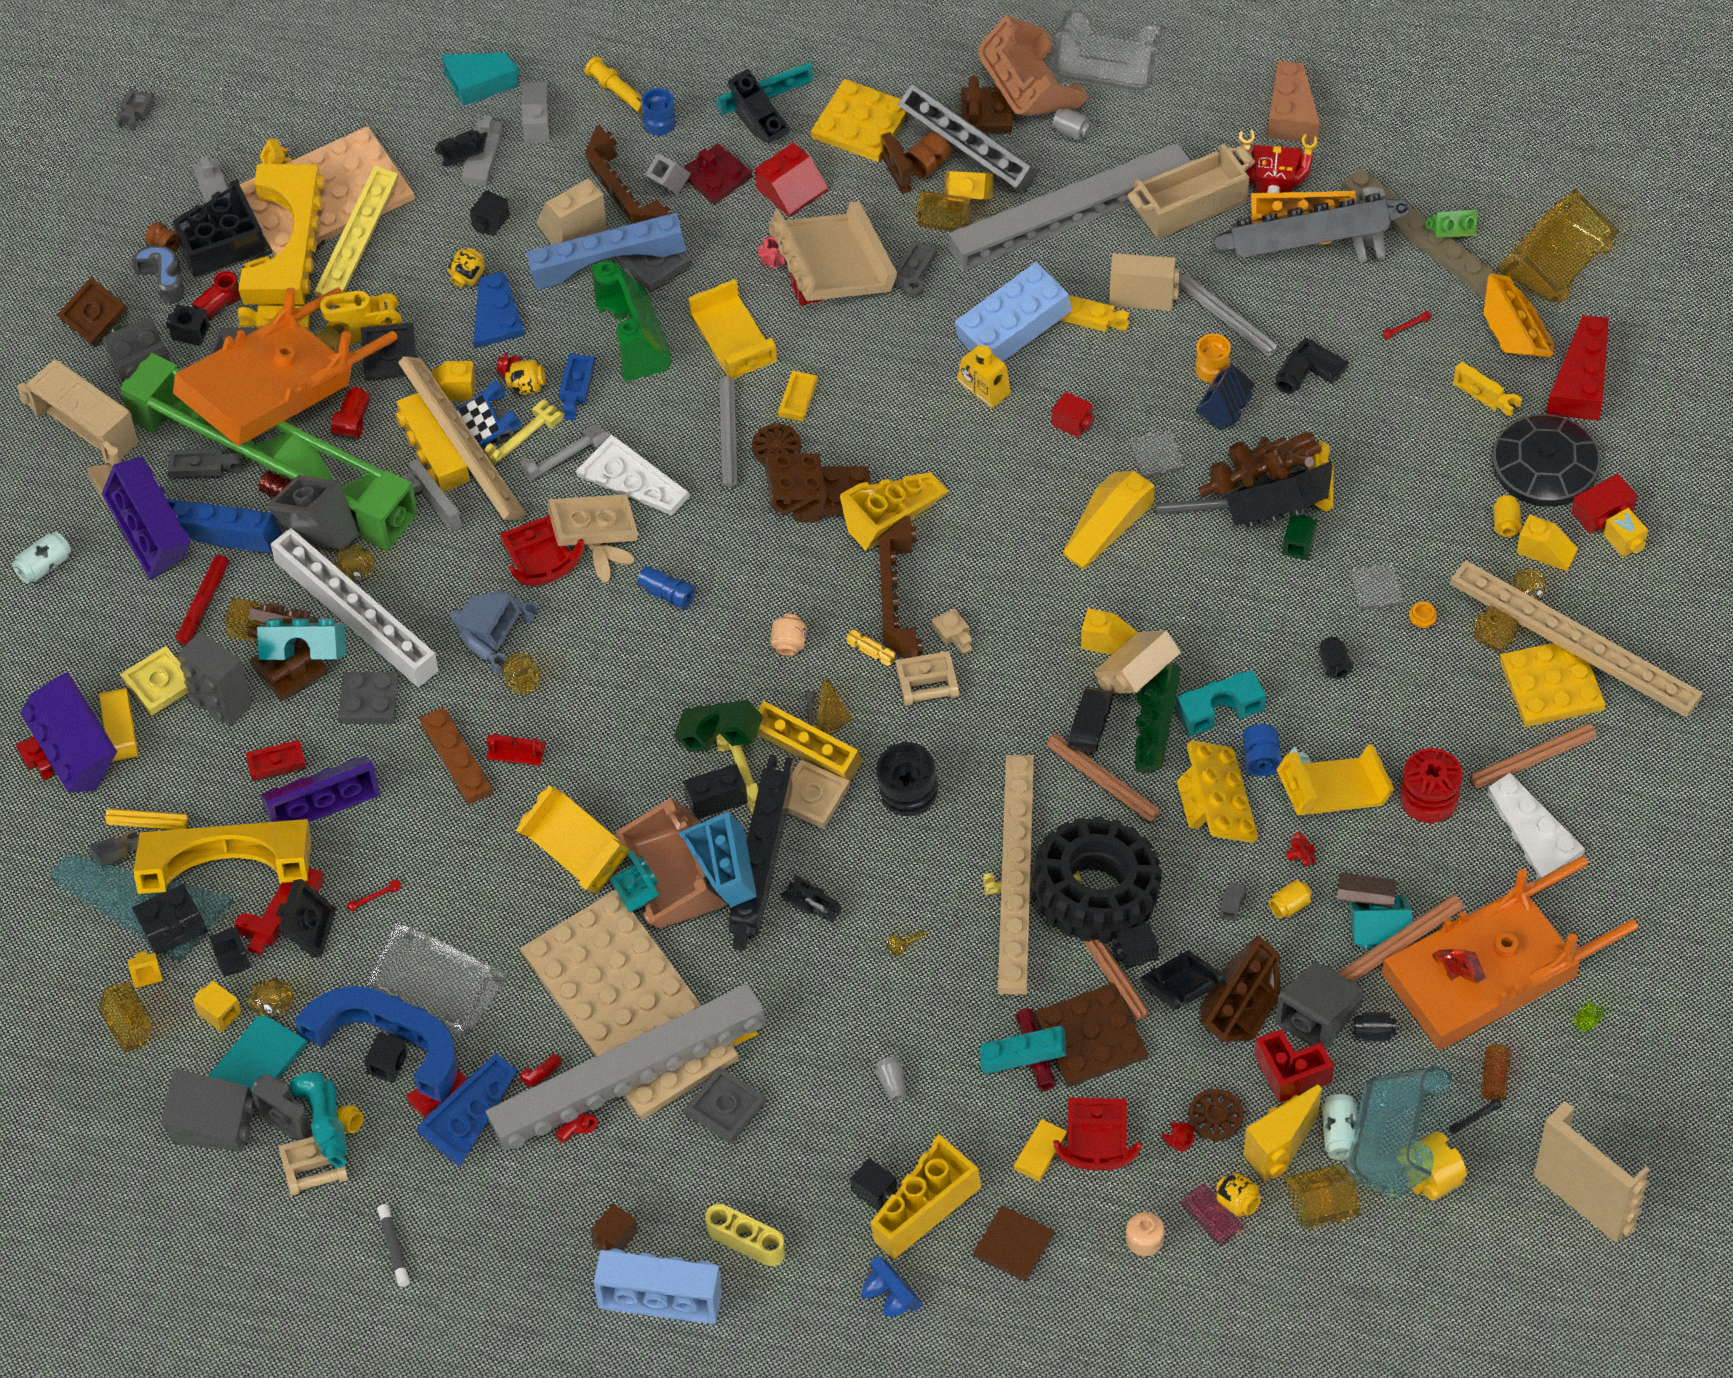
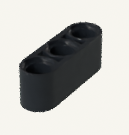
M1085 687L1071 728L1068 748L1096 754L1111 710L1113 692Z

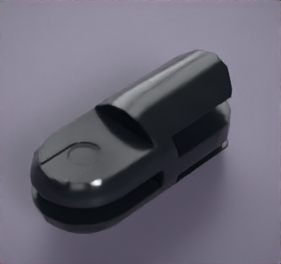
M795 874L793 879L796 883L790 882L787 886V889L792 894L783 891L781 898L808 914L815 913L827 921L836 920L837 916L834 913L840 914L841 912L839 903L824 894V890Z

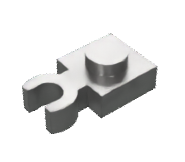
M129 89L119 106L121 113L116 117L117 126L121 128L124 122H128L129 130L133 131L137 126L136 119H144L154 103L153 95Z
M135 830L125 833L119 839L115 836L89 846L91 856L102 867L113 865L120 859L127 857L128 851H137L139 837H137Z

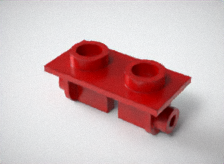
M494 733L487 737V746L489 748L486 759L541 766L546 741H539L538 738H534V740L514 738Z

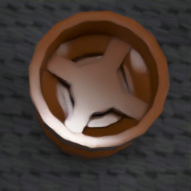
M160 221L154 222L146 231L145 242L150 246H165L174 251L180 246L176 231L168 230V227Z

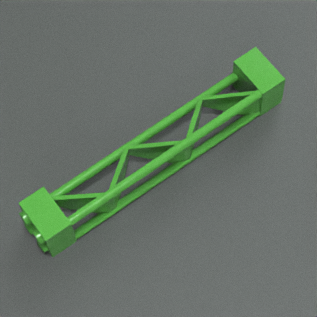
M151 353L146 360L139 364L134 374L126 379L120 388L125 408L130 411L133 423L152 433H155L164 421L170 418L290 480H293L298 475L334 480L318 450L368 474L341 486L350 510L356 512L361 539L386 552L389 551L418 515L411 482L387 470L383 471L285 421L274 426V428L284 432L256 445L252 439L240 446L235 445L173 394L175 373L182 369L154 353Z

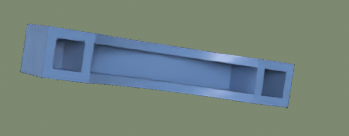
M673 213L526 252L530 271L538 290L562 284L578 270L606 258L633 254L666 257L685 252L687 249L678 215Z

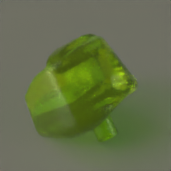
M1586 1002V1006L1577 1016H1573V1021L1579 1031L1586 1033L1598 1025V1022L1604 1015V1011L1594 1003Z

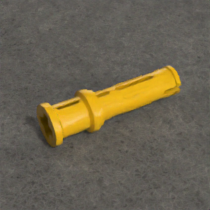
M593 57L586 64L585 74L595 78L603 89H610L638 114H643L641 110L642 96L621 80L614 68L606 66L601 57Z

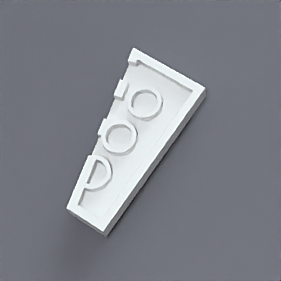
M613 435L575 471L577 476L621 495L627 494L628 498L669 515H673L690 497L688 491Z
M1511 773L1488 787V795L1502 819L1511 828L1512 836L1516 842H1519L1525 852L1526 860L1529 865L1532 864L1538 879L1584 855L1585 848Z

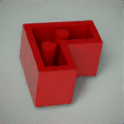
M1283 1029L1256 1038L1254 1056L1279 1103L1291 1099L1294 1095L1299 1096L1318 1084L1322 1087L1332 1083L1334 1065L1322 1043L1294 1052Z

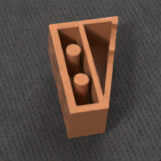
M1278 60L1269 115L1268 138L1302 142V137L1307 134L1306 142L1314 143L1315 136L1317 140L1319 139L1320 122L1304 63Z

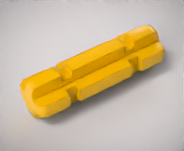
M855 629L850 631L846 638L847 644L854 648L858 646V650L876 660L881 659L880 662L887 666L893 664L896 659L895 651L888 647L884 649V645L866 635L862 637L863 633Z

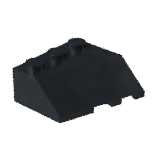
M237 179L231 182L230 188L220 193L218 191L211 195V200L204 205H196L172 221L193 276L267 251L262 229Z
M1332 461L1322 463L1310 470L1309 468H1304L1289 473L1284 479L1269 478L1254 482L1252 487L1244 486L1226 494L1234 525L1245 523L1247 528L1261 524V519L1268 518V521L1272 522L1284 518V513L1291 512L1292 516L1308 512L1306 507L1329 496L1333 468Z

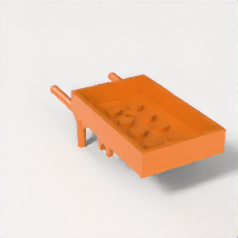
M289 287L286 289L283 309L274 321L246 336L243 330H239L234 340L229 335L225 338L222 349L175 373L173 394L235 445L240 446L348 386L352 365L398 339L397 334L394 331H390L360 349L351 352L349 351L351 334L344 331L341 335L338 353H336L297 321L320 309V303L324 297L343 293L342 290L337 287L300 308L294 307L296 290Z
M1584 856L1565 864L1532 883L1526 882V870H1518L1514 888L1508 894L1469 915L1464 911L1460 912L1455 921L1452 922L1450 918L1445 920L1439 931L1384 959L1382 975L1439 1051L1577 977L1579 961L1638 929L1636 921L1631 919L1587 944L1577 947V935L1569 934L1565 943L1532 901L1530 896L1588 866V861Z

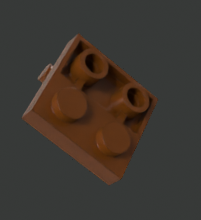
M977 76L969 77V88H961V116L985 133L1012 132V108L998 87H979V78Z
M260 603V607L250 608L248 619L265 623L267 619L275 618L283 619V623H292V619L308 618L309 623H318V618L311 617L310 611L302 609H286L285 611L284 605L276 603ZM250 626L248 637L258 639L256 627ZM297 638L294 648L301 649L303 639Z
M304 641L301 649L294 648L295 655L285 660H259V655L250 660L251 666L281 701H284L327 674L326 666L320 659H311L310 648Z

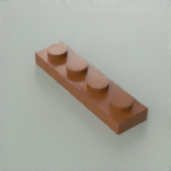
M445 707L419 717L422 728L467 805L493 794L491 785Z

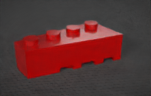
M1582 315L1549 395L1546 414L1568 418L1600 420L1604 392L1608 317Z

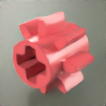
M774 236L767 239L764 238L763 246L758 247V256L761 257L762 264H767L772 268L785 265V258L783 254H780Z

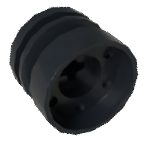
M900 742L891 745L882 752L877 761L876 775L883 804L891 812L901 816H914L929 809L938 796L936 769L931 753L923 746L913 742Z

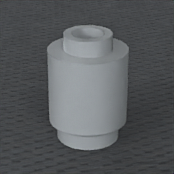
M1062 108L1058 109L1052 122V126L1057 129V132L1079 141L1083 137L1087 138L1092 129L1088 116L1068 108L1065 110Z

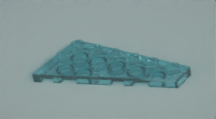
M68 854L51 871L49 876L53 882L148 942L133 913L132 907L164 892L138 894L134 871L111 865L102 867L98 862ZM171 881L166 891L178 887L182 883ZM185 885L208 931L234 903L233 896ZM206 934L164 953L180 963Z

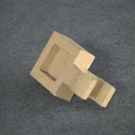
M955 608L932 620L933 629L946 645L954 642L963 655L973 650L969 644L972 642L969 636V626Z

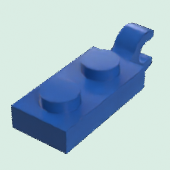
M569 353L559 391V400L564 401V419L575 420L577 403H586L596 363L595 356Z

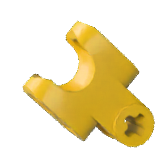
M352 291L324 297L320 303V310L324 319L329 321L325 331L328 342L333 346H339L342 334L334 335L333 333L336 331L344 330L351 334L350 344L362 342L361 327L401 324V315L396 311L399 304L397 297L389 293L369 297L363 291ZM330 306H338V307H339V308L334 309V310L328 309Z

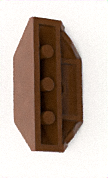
M1260 935L1256 936L1227 963L1221 972L1225 983L1220 986L1215 984V989L1208 993L1200 1006L1201 1024L1221 1042L1253 1040L1278 1001V995L1280 994V971L1278 965L1280 953Z

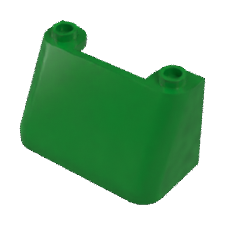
M604 261L592 264L594 295L598 312L610 311L613 313L615 320L628 317V320L621 322L616 328L622 364L620 368L624 382L667 370L672 363L671 352L647 291L614 262Z

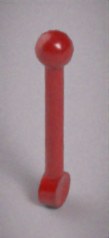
M1424 311L1419 317L1394 329H1385L1383 337L1390 339L1393 334L1421 321H1428L1432 315L1429 311Z
M392 880L389 886L358 901H349L347 909L351 912L356 911L358 906L390 891H400V881Z

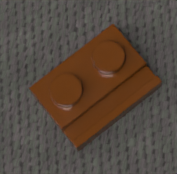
M891 132L882 134L881 146L884 155L882 159L902 195L911 192V173L914 172L912 162L909 158L904 157L900 141H895Z

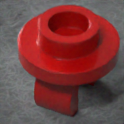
M504 352L503 357L498 356L496 372H500L501 378H505L506 372H510L511 364L516 361H522V357L514 355L508 358V352Z
M1171 1122L1172 1134L1167 1135L1163 1133L1161 1136L1166 1145L1172 1146L1176 1151L1184 1152L1194 1141L1193 1127L1185 1122Z

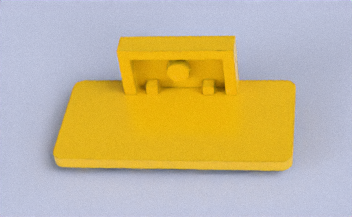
M1191 740L1187 744V750L1192 766L1177 780L1189 828L1199 829L1207 821L1210 834L1214 837L1254 843L1258 839V834L1234 749L1227 746Z

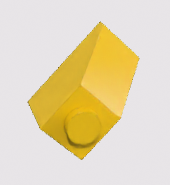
M446 361L431 371V374L450 401H469L475 397L476 376L473 361Z
M1529 514L1519 535L1517 554L1568 572L1578 548L1555 523Z
M1088 608L1081 629V649L1113 655L1138 632L1115 613Z

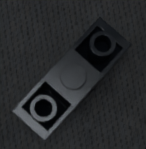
M750 69L727 81L736 111L750 133L770 144L790 132L789 127Z

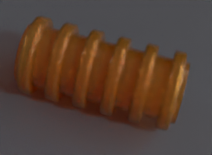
M1494 1044L1485 1049L1486 1055L1484 1057L1485 1063L1483 1065L1484 1071L1482 1073L1483 1079L1481 1081L1480 1094L1488 1100L1495 1098L1502 1100L1507 1095L1506 1089L1512 1053L1508 1047Z

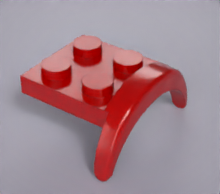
M550 515L500 533V540L515 566L514 568L510 565L508 569L519 583L526 586L544 585L565 576L575 568L584 550L583 539L577 541L571 553L567 546L557 545Z
M1068 1097L1067 1148L1058 1140L1053 1141L1056 1154L1065 1163L1075 1168L1095 1171L1113 1170L1128 1165L1138 1156L1142 1145L1141 1142H1136L1134 1146L1127 1150V1099Z

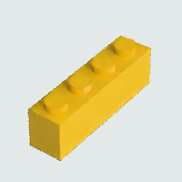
M419 393L396 401L398 412L395 413L396 420L401 428H406L407 432H405L409 445L416 447L418 461L422 466L426 465L428 469L426 471L439 488L445 492L470 482L467 464Z
M765 701L762 702L758 711L763 715V719L757 736L812 765L849 781L852 780L863 761L857 749Z

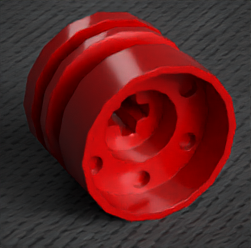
M1436 748L1422 749L1409 757L1404 766L1400 801L1403 809L1410 817L1420 822L1436 823L1444 821L1453 815L1458 807L1463 775L1460 762L1452 754Z

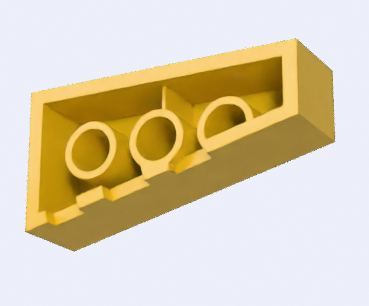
M938 1133L929 1151L922 1154L913 1172L910 1175H906L897 1193L890 1196L871 1221L874 1242L892 1259H896L981 1188L978 1167Z

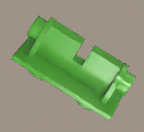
M1478 210L1436 212V215L1430 216L1425 224L1428 229L1435 231V238L1474 236L1477 233Z

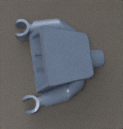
M501 590L489 594L473 595L464 609H454L451 614V621L461 633V640L484 661L486 658L491 661L492 671L496 674H502L501 667L496 665V663L502 662L508 666V660L504 654H494L492 651H498L520 612H522L521 618L524 622L533 623L534 614H537L538 610L536 603L532 601L525 602L524 604L520 603V599Z

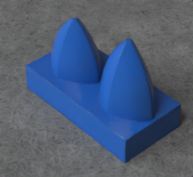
M878 1255L870 1262L874 1269L867 1276L863 1284L861 1297H876L891 1289L884 1303V1316H897L903 1314L908 1309L916 1312L924 1305L889 1261Z

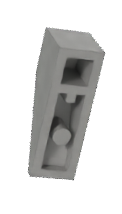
M547 81L522 83V126L525 144L550 142Z

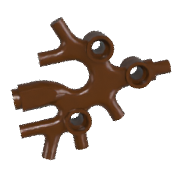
M1302 432L1287 441L1283 437L1270 443L1268 438L1262 437L1257 447L1252 451L1244 442H1237L1229 447V457L1235 469L1231 471L1229 465L1225 464L1224 461L1214 463L1209 468V475L1211 477L1208 479L1209 483L1199 487L1198 491L1202 498L1213 492L1215 495L1223 494L1233 490L1237 486V482L1243 481L1244 486L1249 488L1253 486L1259 476L1269 472L1272 479H1284L1288 476L1293 466L1311 467L1314 464L1312 456L1322 452L1319 443L1316 442L1312 432Z

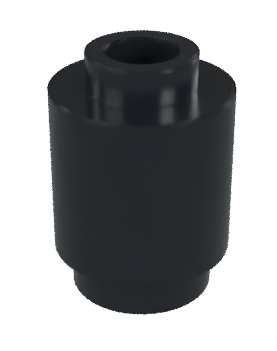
M1292 354L1286 357L1276 375V386L1280 391L1292 394L1300 388L1310 370V365L1305 357L1299 354Z
M1329 637L1323 640L1319 645V655L1327 675L1336 679L1345 678L1353 669V663L1345 643L1340 641L1338 637Z
M1362 1012L1361 1015H1354L1355 1039H1362V1041H1390L1391 1035H1396V1018H1390V1012Z

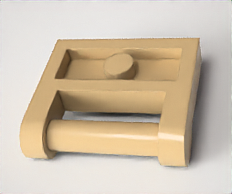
M949 651L895 660L904 706H911L913 702L950 696V698L959 697L958 684ZM942 681H947L948 685L912 692L910 688L914 686L931 684Z
M314 1137L278 1146L291 1196L300 1194L299 1191L337 1180L340 1183L348 1181L345 1166L341 1168L336 1167L333 1170L296 1180L295 1174L331 1164L321 1154L320 1147L317 1146Z

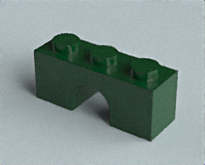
M748 700L687 708L683 710L674 737L689 752L711 749L716 736L719 734L731 746L754 743L763 715Z

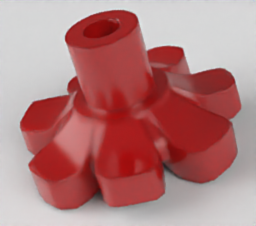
M1302 832L1294 833V839L1291 840L1293 848L1286 852L1288 860L1292 862L1299 858L1305 867L1316 863V858L1313 855L1316 853L1314 845L1309 844V840Z

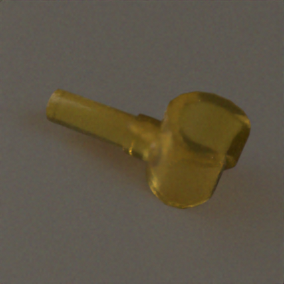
M921 930L903 939L896 934H892L887 939L889 945L886 948L899 956L906 950L907 945L925 937L926 933L924 930Z

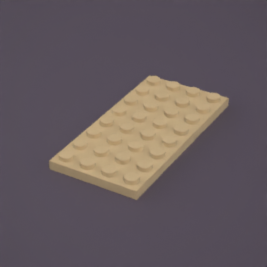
M616 889L520 948L523 957L595 1057L702 1006L633 911H628ZM731 1044L719 1046L702 1058H694L684 1063L676 1071H668L658 1076L649 1084H641L631 1089L624 1097L642 1121L708 1080L719 1067L725 1069L738 1061V1054Z

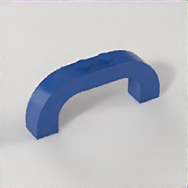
M362 986L337 988L312 1000L296 1017L295 1023L299 1036L321 1047H324L331 1036L341 1027L350 1023L364 1022L391 1034L398 1035L402 1039L423 1048L428 1052L427 1057L413 1075L417 1091L440 1103L445 1100L455 1084L458 1073V1061L448 1029L440 1020L429 1014L422 1007L411 1006L396 995L390 996L379 990Z

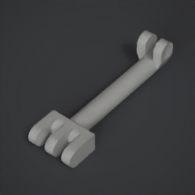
M593 424L582 431L584 437L538 465L529 458H523L521 466L529 480L532 481L589 445H593L595 448L602 445L610 437L609 433L599 425Z

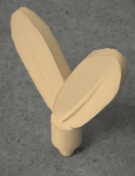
M600 543L586 544L592 551L597 576L603 583H608L611 577L608 561L620 565H631L634 563V557L625 550L601 545Z

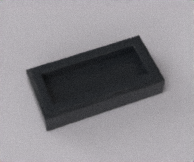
M1306 337L1290 353V355L1299 354L1305 357L1310 365L1309 371L1331 384H1334L1348 368L1346 360Z

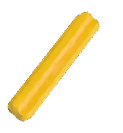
M107 809L105 815L106 824L116 826L177 830L187 829L189 822L188 815L184 813Z

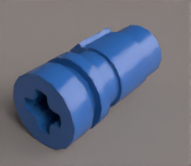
M645 566L641 570L637 581L638 585L646 588L647 593L660 599L666 598L668 603L674 604L682 610H686L690 606L696 593V586L680 578L674 579L672 576L650 566Z

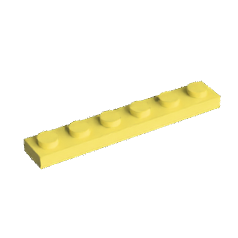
M374 165L315 289V296L320 297L337 287L345 293L398 181V173Z

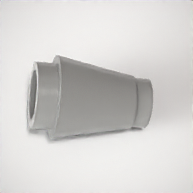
M895 1056L879 1060L875 1064V1074L890 1101L897 1102L905 1099L907 1094L902 1062H899Z

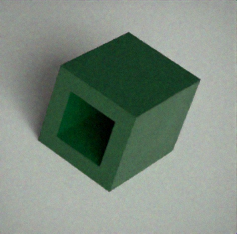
M1291 515L1283 539L1282 555L1308 561L1316 537L1318 520L1305 515Z

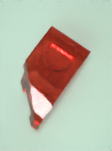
M1445 949L1438 950L1432 954L1436 962L1440 961L1443 963L1450 980L1461 975L1464 979L1478 983L1486 978L1475 952Z

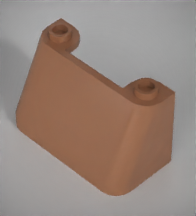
M1006 14L980 44L979 57L1012 110L1022 116L1054 113L1060 108L1064 110L1066 108L1071 110L1080 108L1089 98L1085 89L1078 84H1072L1068 87L1059 84L1043 60L1049 54L1052 47V40L1046 29Z
M672 798L616 831L618 839L633 850L637 858L643 856L658 881V884L654 885L659 896L650 900L645 905L646 911L643 912L649 925L656 926L657 928H663L704 915L728 905L715 891L701 869L700 864L679 835V832L700 824L699 820L691 811Z

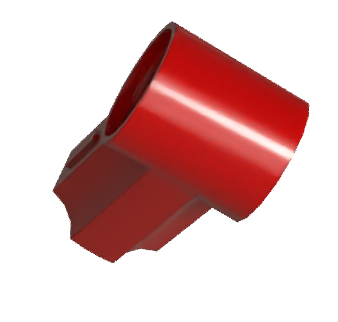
M221 271L216 274L213 280L214 284L191 303V306L194 308L206 310L208 320L226 304H234L241 298L236 275L231 271Z
M353 387L347 390L340 411H336L333 415L331 422L332 434L356 439L360 438L364 423L363 416L370 401L369 393L360 387Z

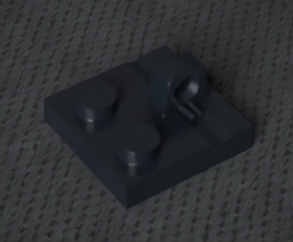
M413 323L361 327L362 347L390 331H394L398 336L396 341L363 358L365 380L407 377L398 362L403 356L417 358Z
M303 879L293 880L287 902L279 905L276 913L277 916L282 918L278 929L312 958L322 957L336 908Z
M184 884L132 907L133 913L156 956L208 933L207 927Z

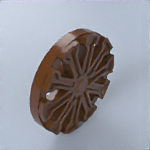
M774 423L770 426L766 425L760 428L753 436L752 453L755 459L764 466L767 454H789L787 451L801 453L800 435L794 428L788 425L785 426L780 423Z
M1209 1089L1199 1093L1192 1100L1188 1117L1190 1125L1201 1138L1210 1139L1211 1141H1223V1139L1232 1138L1241 1128L1244 1111L1241 1102L1232 1093L1222 1089ZM1209 1096H1210V1098L1212 1099V1102L1209 1103V1102L1206 1100V1097H1209ZM1220 1096L1224 1097L1222 1103L1218 1102V1098H1220ZM1196 1104H1201L1204 1108L1197 1107ZM1229 1104H1235L1234 1107L1227 1108ZM1196 1114V1115H1200L1201 1117L1195 1118V1117H1193V1115ZM1238 1114L1239 1117H1233L1230 1115ZM1206 1123V1124L1203 1126V1128H1200V1127L1198 1126V1125H1201V1124ZM1227 1123L1233 1124L1235 1126L1231 1128ZM1213 1126L1214 1133H1209L1208 1131ZM1219 1126L1225 1131L1224 1133H1220Z

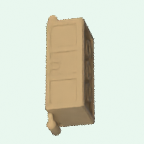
M1224 143L1219 145V153L1217 151L1143 182L1140 179L1134 180L1133 191L1127 197L1155 237L1159 239L1246 203L1248 199L1249 176L1245 171L1255 163V160L1244 146L1228 148ZM1237 153L1244 165L1241 166L1233 154Z
M54 359L28 383H21L17 387L21 402L34 410L36 416L41 417L47 412L67 428L88 441L102 452L105 465L113 467L114 464L121 463L120 459L138 444L130 411L58 360Z

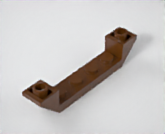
M600 124L597 125L585 152L587 161L593 174L630 223L634 224L673 214L668 206L663 207L658 199L643 207L638 200L633 201L630 189L627 185H621L622 181L615 170L611 172V167L608 163L609 160L617 156L614 148L617 142L611 131L606 132Z
M904 516L879 539L883 640L885 646L895 651L903 659L923 654L922 638H916V627L899 628V616L893 617V610H899L898 594H892V588H897V571L891 572V566L896 565V554L912 553V543L917 542L916 526H911L910 516Z

